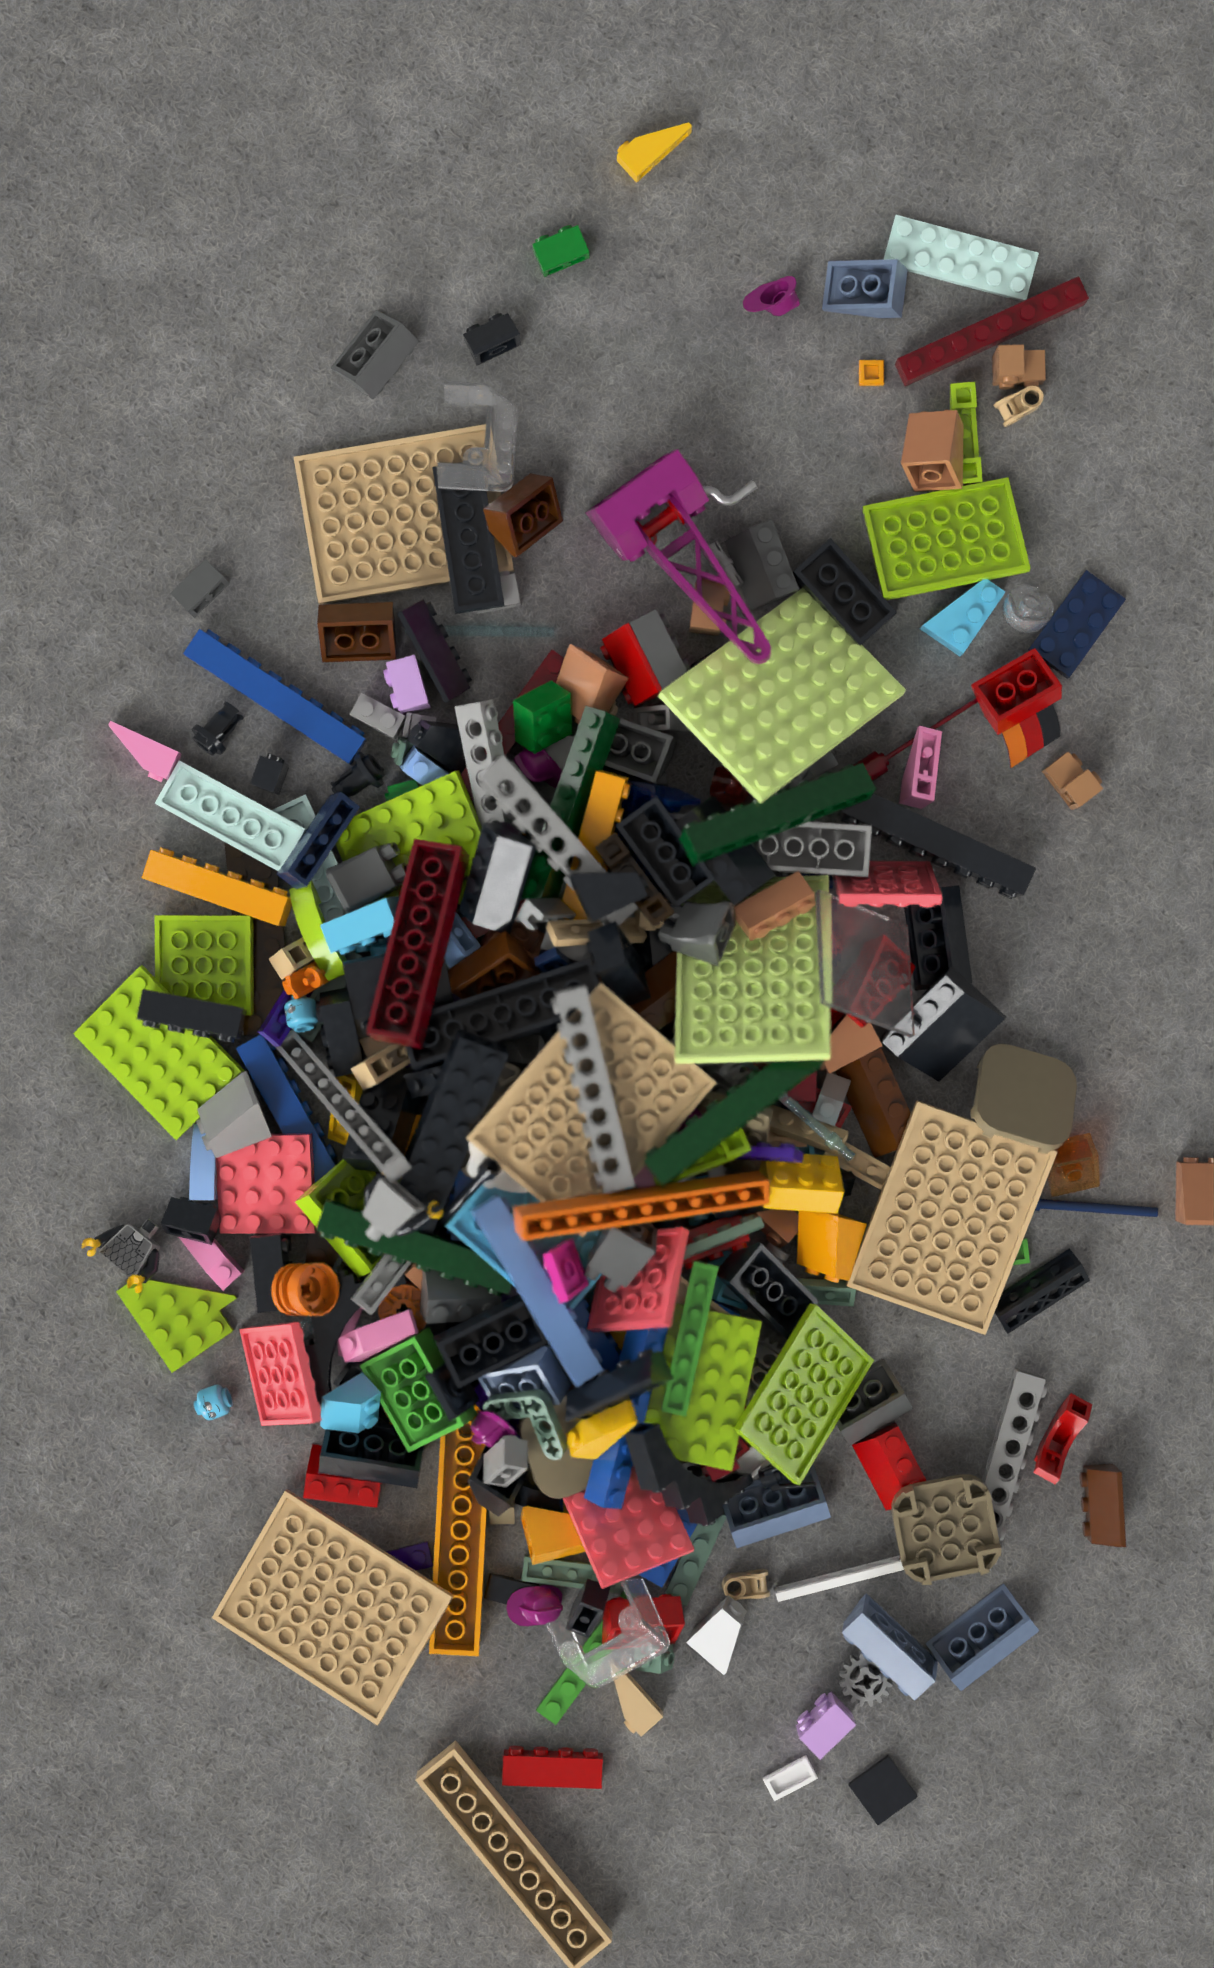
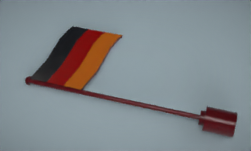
M974 698L929 728L937 729L976 704L978 702L977 698ZM1053 704L1002 733L1008 749L1010 768L1060 737L1058 716ZM914 738L886 756L882 752L878 754L876 751H873L853 765L863 763L871 780L874 781L888 772V759L912 745Z

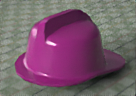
M786 276L760 285L744 297V309L749 312L766 310L773 316L786 314L800 305V300L795 291L796 279L793 276Z
M524 747V750L514 758V762L529 781H546L550 786L557 788L563 772L559 765L547 754L545 749L534 754Z
M477 1410L478 1414L470 1425L474 1433L471 1440L476 1444L483 1443L490 1448L504 1436H516L512 1427L504 1419L490 1411Z
M553 1585L518 1589L511 1594L507 1601L506 1610L508 1617L519 1626L551 1624L558 1619L563 1610L561 1604L563 1594Z

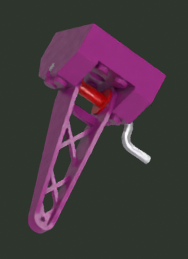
M676 449L661 456L585 512L606 543L622 561L629 560L631 562L637 560L645 554L643 550L645 548L653 560L752 663L763 664L770 659L772 652L769 641L690 518L697 516L706 509L704 504L709 501L707 496L712 497L718 504L723 506H732L757 489L753 480L732 495L725 496L717 488L702 486L684 457ZM666 503L667 508L643 526L636 520L640 521L651 513L649 508L654 507L656 504L661 506ZM675 520L684 525L688 531L661 551L655 546L657 542L656 534ZM695 540L696 569L668 560ZM701 551L718 576L701 571ZM679 571L696 576L697 591ZM702 578L724 584L731 595L732 615L714 610L702 598ZM737 606L747 620L737 617ZM722 619L732 622V630ZM737 623L753 628L754 644L738 638Z

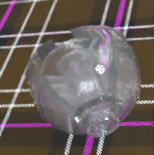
M1015 585L1008 592L1002 606L1003 617L1007 624L1014 630L1026 634L1035 633L1044 628L1054 613L1053 602L1046 593L1042 596L1036 592L1038 588L1033 585Z

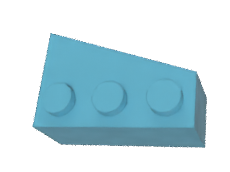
M988 579L982 580L923 624L920 630L958 656H961L1003 597L1005 591Z
M400 896L382 899L321 924L320 927L330 953L340 952L341 955L354 951L355 945L362 943V946H366L376 942V937L384 935V937L390 936Z

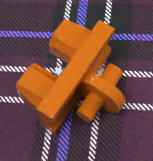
M313 961L285 976V981L282 982V985L287 995L292 994L294 999H299L330 981L326 979L325 971L319 969L316 962Z

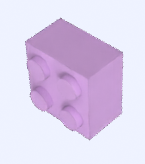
M411 655L386 662L387 669L383 670L387 685L393 687L394 693L390 694V698L395 711H400L401 714L406 715L407 712L414 713L431 708L416 656Z
M832 1691L828 1695L822 1694L815 1701L814 1704L816 1706L810 1712L804 1711L797 1719L798 1724L796 1728L799 1739L820 1760L856 1726L852 1712Z

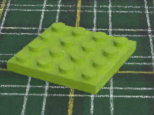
M154 915L155 978L171 995L240 1007L247 1010L246 1015H254L253 917L248 915Z

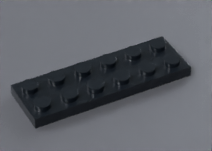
M482 459L432 467L455 614L505 607L494 536L488 529L483 510L489 503Z

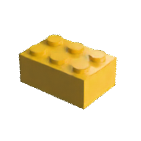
M803 1154V1163L761 1161L759 1171L769 1180L770 1204L763 1205V1208L838 1213L844 1194L838 1156Z

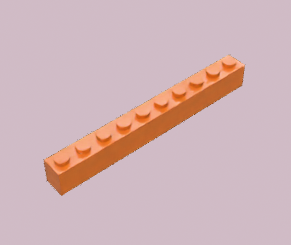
M758 1170L669 1183L664 1188L656 1185L514 1206L515 1231L522 1241L766 1205L770 1204L769 1180Z

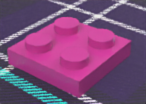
M573 1238L563 1240L543 1254L544 1266L550 1274L553 1283L552 1288L558 1297L559 1303L569 1301L589 1286Z

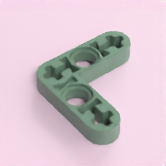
M529 1390L494 1394L484 1403V1411L493 1412L504 1420L530 1417L542 1450L548 1458L559 1460L568 1450L566 1437L552 1401L546 1392L542 1390ZM512 1400L519 1402L522 1410L515 1408ZM542 1420L550 1423L552 1429H546L542 1424Z

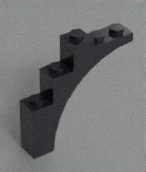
M348 1269L335 1272L340 1287L339 1298L334 1308L323 1316H311L316 1341L313 1342V1338L303 1340L305 1350L309 1356L311 1376L315 1381L316 1398L320 1405H322V1397L332 1391V1359L338 1338L347 1322L360 1308L350 1298L368 1276H361V1281H358L354 1272L349 1273ZM404 1273L393 1287H397L408 1282V1278L404 1275Z
M640 1423L625 1433L641 1490H650L653 1493L662 1492L665 1506L676 1507L678 1510L686 1509L690 1523L701 1524L702 1526L714 1524L716 1519L724 1514L722 1505L727 1504L729 1499L735 1495L745 1492V1488L754 1483L752 1475L749 1473L736 1472L715 1481L698 1478L688 1471L674 1456L664 1438L660 1424Z

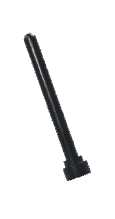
M488 1157L479 1164L477 1176L443 1212L432 1234L437 1235L463 1203L485 1181L495 1179L501 1171V1167L495 1159Z

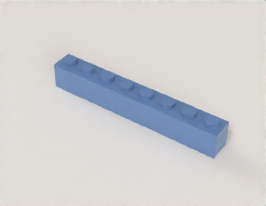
M495 1194L472 1208L470 1212L570 1380L578 1387L603 1371L599 1364L603 1360L595 1348L593 1350L590 1349L587 1344L590 1338L583 1327L578 1329L574 1322L577 1317L570 1306L565 1307L563 1302L559 1303L558 1297L553 1291L552 1283L548 1278L550 1274L546 1270L544 1262L540 1264L535 1255L538 1254V1251L532 1241H522L516 1233L514 1219L509 1213L513 1210L510 1203L505 1197L501 1199L500 1196Z

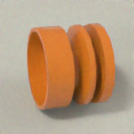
M324 1263L287 1264L281 1267L275 1274L272 1282V1297L279 1311L287 1316H323L329 1313L336 1305L339 1298L340 1285L335 1272Z
M412 1281L393 1287L378 1307L380 1320L403 1312L399 1311L402 1304H406V1307L412 1310L418 1332L422 1330L426 1322L420 1313L421 1290Z

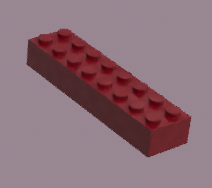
M414 839L366 1030V1033L374 1040L423 1049L470 856L462 846Z

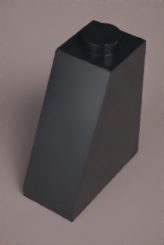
M420 720L412 728L407 739L408 742L450 771L459 770L460 775L462 774L467 765L457 724Z
M637 872L571 873L567 875L590 922H595L648 896L646 889H648L647 882L643 875H638Z

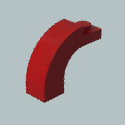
M1072 1393L1069 1394L1057 1410L1038 1446L1034 1457L1036 1465L1033 1473L1053 1484L1060 1480L1067 1453L1078 1433L1088 1423L1093 1404Z

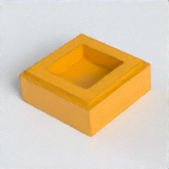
M859 360V386H884V360Z

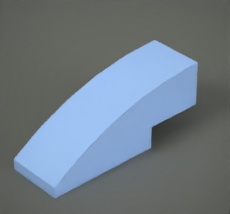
M194 1124L192 1135L189 1200L218 1199L216 1159L212 1149L206 1150L202 1137L206 1134H201L197 1124Z

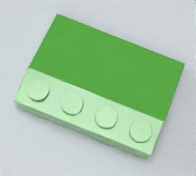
M429 1327L359 1365L366 1377L381 1392L380 1403L408 1453L464 1426L477 1416L474 1406H471L457 1418L449 1421L425 1376L445 1363Z

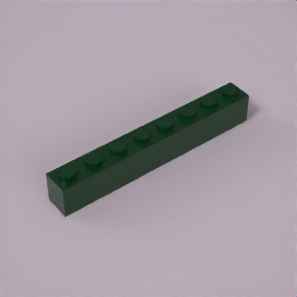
M585 706L550 809L577 839L580 835L596 771H603L620 719L612 714ZM554 837L551 840L550 846L552 850L558 851L561 849L562 840L559 837ZM535 849L522 898H558L564 882L563 878L566 875L560 869L556 871L547 862L549 856L543 850L539 852ZM571 856V857L568 859V861H567V866H568V868H569V865H570L572 856Z
M863 763L855 766L849 764L839 772L834 774L827 772L815 781L805 780L793 789H781L761 804L755 799L751 804L746 806L742 804L737 805L725 814L715 813L703 822L693 821L684 827L679 839L692 865L869 800L876 787Z
M825 1060L767 1061V1067L761 1071L756 1069L746 1077L748 1081L742 1086L736 1084L726 1092L727 1097L721 1102L717 1099L706 1107L708 1112L704 1115L692 1117L685 1124L687 1128L680 1133L677 1130L671 1133L665 1139L667 1143L661 1148L655 1146L645 1154L647 1157L644 1160L645 1167L659 1185L664 1188L822 1067Z
M326 1198L316 1226V1231L320 1232L319 1235L330 1240H334L337 1237L343 1239L344 1244L350 1247L358 1248L361 1245L367 1247L368 1252L374 1255L382 1256L385 1253L391 1255L392 1260L398 1263L406 1264L409 1261L415 1263L416 1268L422 1271L430 1272L433 1269L439 1271L440 1276L446 1279L454 1280L457 1277L463 1279L464 1284L470 1287L478 1288L481 1285L487 1287L488 1292L494 1295L502 1296L503 1293L509 1295L512 1284L469 1246L419 1231L403 1237L397 1235L387 1237L382 1234L378 1241H373L365 1234L372 1223L363 1216V1210Z

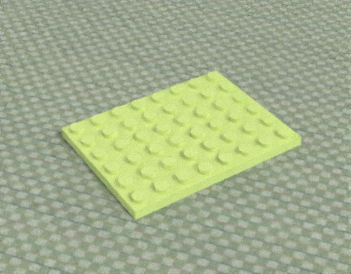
M804 588L756 621L771 645L772 654L767 662L763 664L752 663L730 640L660 691L658 696L760 804L899 699L906 691L862 644L858 645ZM748 627L738 634V638L754 644L753 628Z
M829 875L803 876L814 892L816 905L809 912L797 915L786 925L774 928L762 938L750 941L736 921V926L719 966L677 952L676 1064L831 1059ZM773 877L745 900L786 877ZM715 880L687 900V902L705 904L723 901L731 902Z

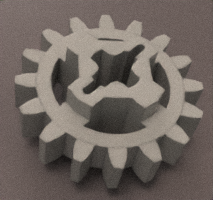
M859 1651L858 1658L851 1654V1662L842 1663L846 1670L839 1671L840 1677L844 1678L839 1681L840 1687H846L842 1691L844 1696L851 1694L849 1698L851 1703L858 1699L860 1707L864 1705L865 1701H868L869 1706L872 1707L873 1700L876 1699L881 1703L882 1699L880 1696L882 1694L885 1696L889 1695L886 1687H892L893 1683L881 1673L879 1667L873 1661H868ZM868 1664H872L878 1669L872 1670L868 1667ZM858 1666L859 1668L855 1674H851L853 1669ZM863 1675H868L869 1683L864 1684ZM877 1684H880L879 1688L873 1692ZM859 1688L864 1694L858 1693L854 1689Z

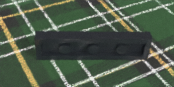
M1069 1248L1004 1290L994 1314L999 1319L1006 1333L1009 1334L1089 1282L1090 1279L1082 1263ZM1078 1273L1081 1274V1276L1075 1279L1074 1281H1070L1073 1276L1077 1275ZM1058 1288L1057 1292L1049 1295L1053 1289ZM1038 1301L1034 1307L1029 1308L1030 1304ZM1013 1315H1017L1014 1320L1009 1323L1006 1322Z

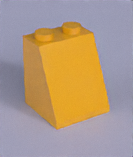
M799 1211L797 1264L806 1267L805 1272L817 1276L823 1273L825 1274L824 1279L839 1283L840 1279L850 1281L867 1224L838 1213Z
M529 1506L522 1507L520 1517L532 1565L586 1552L570 1514Z

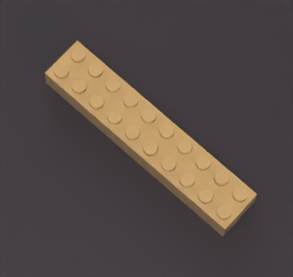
M456 1740L417 1771V1783L569 1968H581L612 1942V1931Z

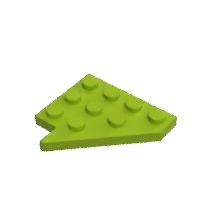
M153 1279L142 1283L143 1290L140 1293H135L137 1284H133L130 1288H127L126 1284L116 1291L172 1373L234 1331L221 1312L222 1308L237 1299V1296L234 1294Z

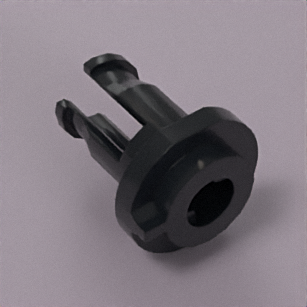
M226 701L223 704L224 707L216 712L204 727L196 724L191 729L194 733L192 738L194 742L211 756H214L215 753L221 755L225 752L226 748L222 743L233 732L236 724L244 719L242 715L238 714L239 710Z
M359 752L354 756L356 765L342 774L337 781L331 782V790L334 794L342 792L349 798L371 784L379 788L384 784L382 779L385 776L384 768L379 765L372 755H364L362 752Z

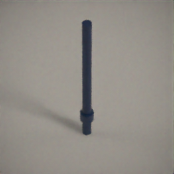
M1039 1198L1035 1211L1052 1209L1146 1217L1158 1216L1157 1207Z

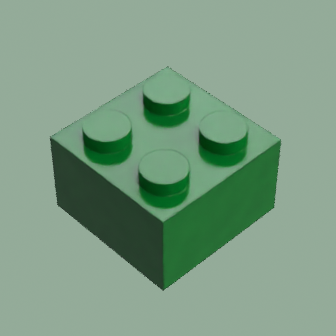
M549 681L513 700L515 741L532 753L536 754L572 734L571 693L555 682Z

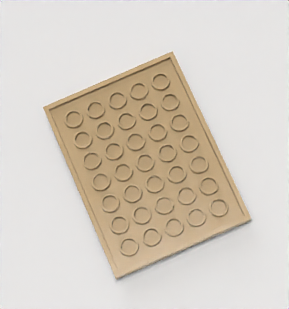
M489 424L294 457L319 605L450 583L432 467L482 459L488 503L490 504L501 496ZM494 537L499 572H514L511 554Z
M600 982L589 995V1000L634 1179L645 1166L644 1160L647 1158L645 1154L655 1146L658 1148L662 1147L666 1142L665 1139L682 1124L714 1087L716 1082L694 1063L676 1064L675 1046ZM577 1009L568 1020L577 1021L581 1015L580 1010ZM559 1031L466 1137L487 1157L495 1159L501 1169L540 1202L604 1193L602 1187L597 1188L594 1173L598 1172L596 1162L591 1163L588 1148L592 1147L591 1139L585 1138L582 1123H586L584 1113L579 1114L576 1099L580 1098L578 1088L573 1089L570 1074L574 1073L572 1063L567 1064L564 1049L568 1048L566 1038L561 1039ZM578 1033L573 1038V1044L576 1046H582L587 1041V1036L583 1033ZM584 1058L579 1063V1068L582 1071H588L593 1066V1061L589 1058ZM590 1083L586 1086L585 1093L593 1096L599 1091V1086L596 1083ZM602 1108L594 1109L591 1118L593 1120H601L605 1115V1110ZM608 1133L600 1134L597 1139L598 1144H608L611 1140V1135ZM615 1158L606 1159L603 1164L604 1168L607 1170L615 1168L617 1160ZM588 1231L579 1232L578 1234L584 1237Z
M916 1100L861 1242L850 1281H846V1286L986 1335L1057 1151L1051 1150L1047 1154L1038 1153V1147L994 1135L990 1139L982 1135L984 1131L977 1125L976 1121Z
M287 1489L281 1496L212 1618L378 1726L454 1595Z

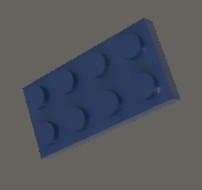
M1086 570L1034 640L1028 651L1036 648L1047 665L1065 678H1070L1126 599Z

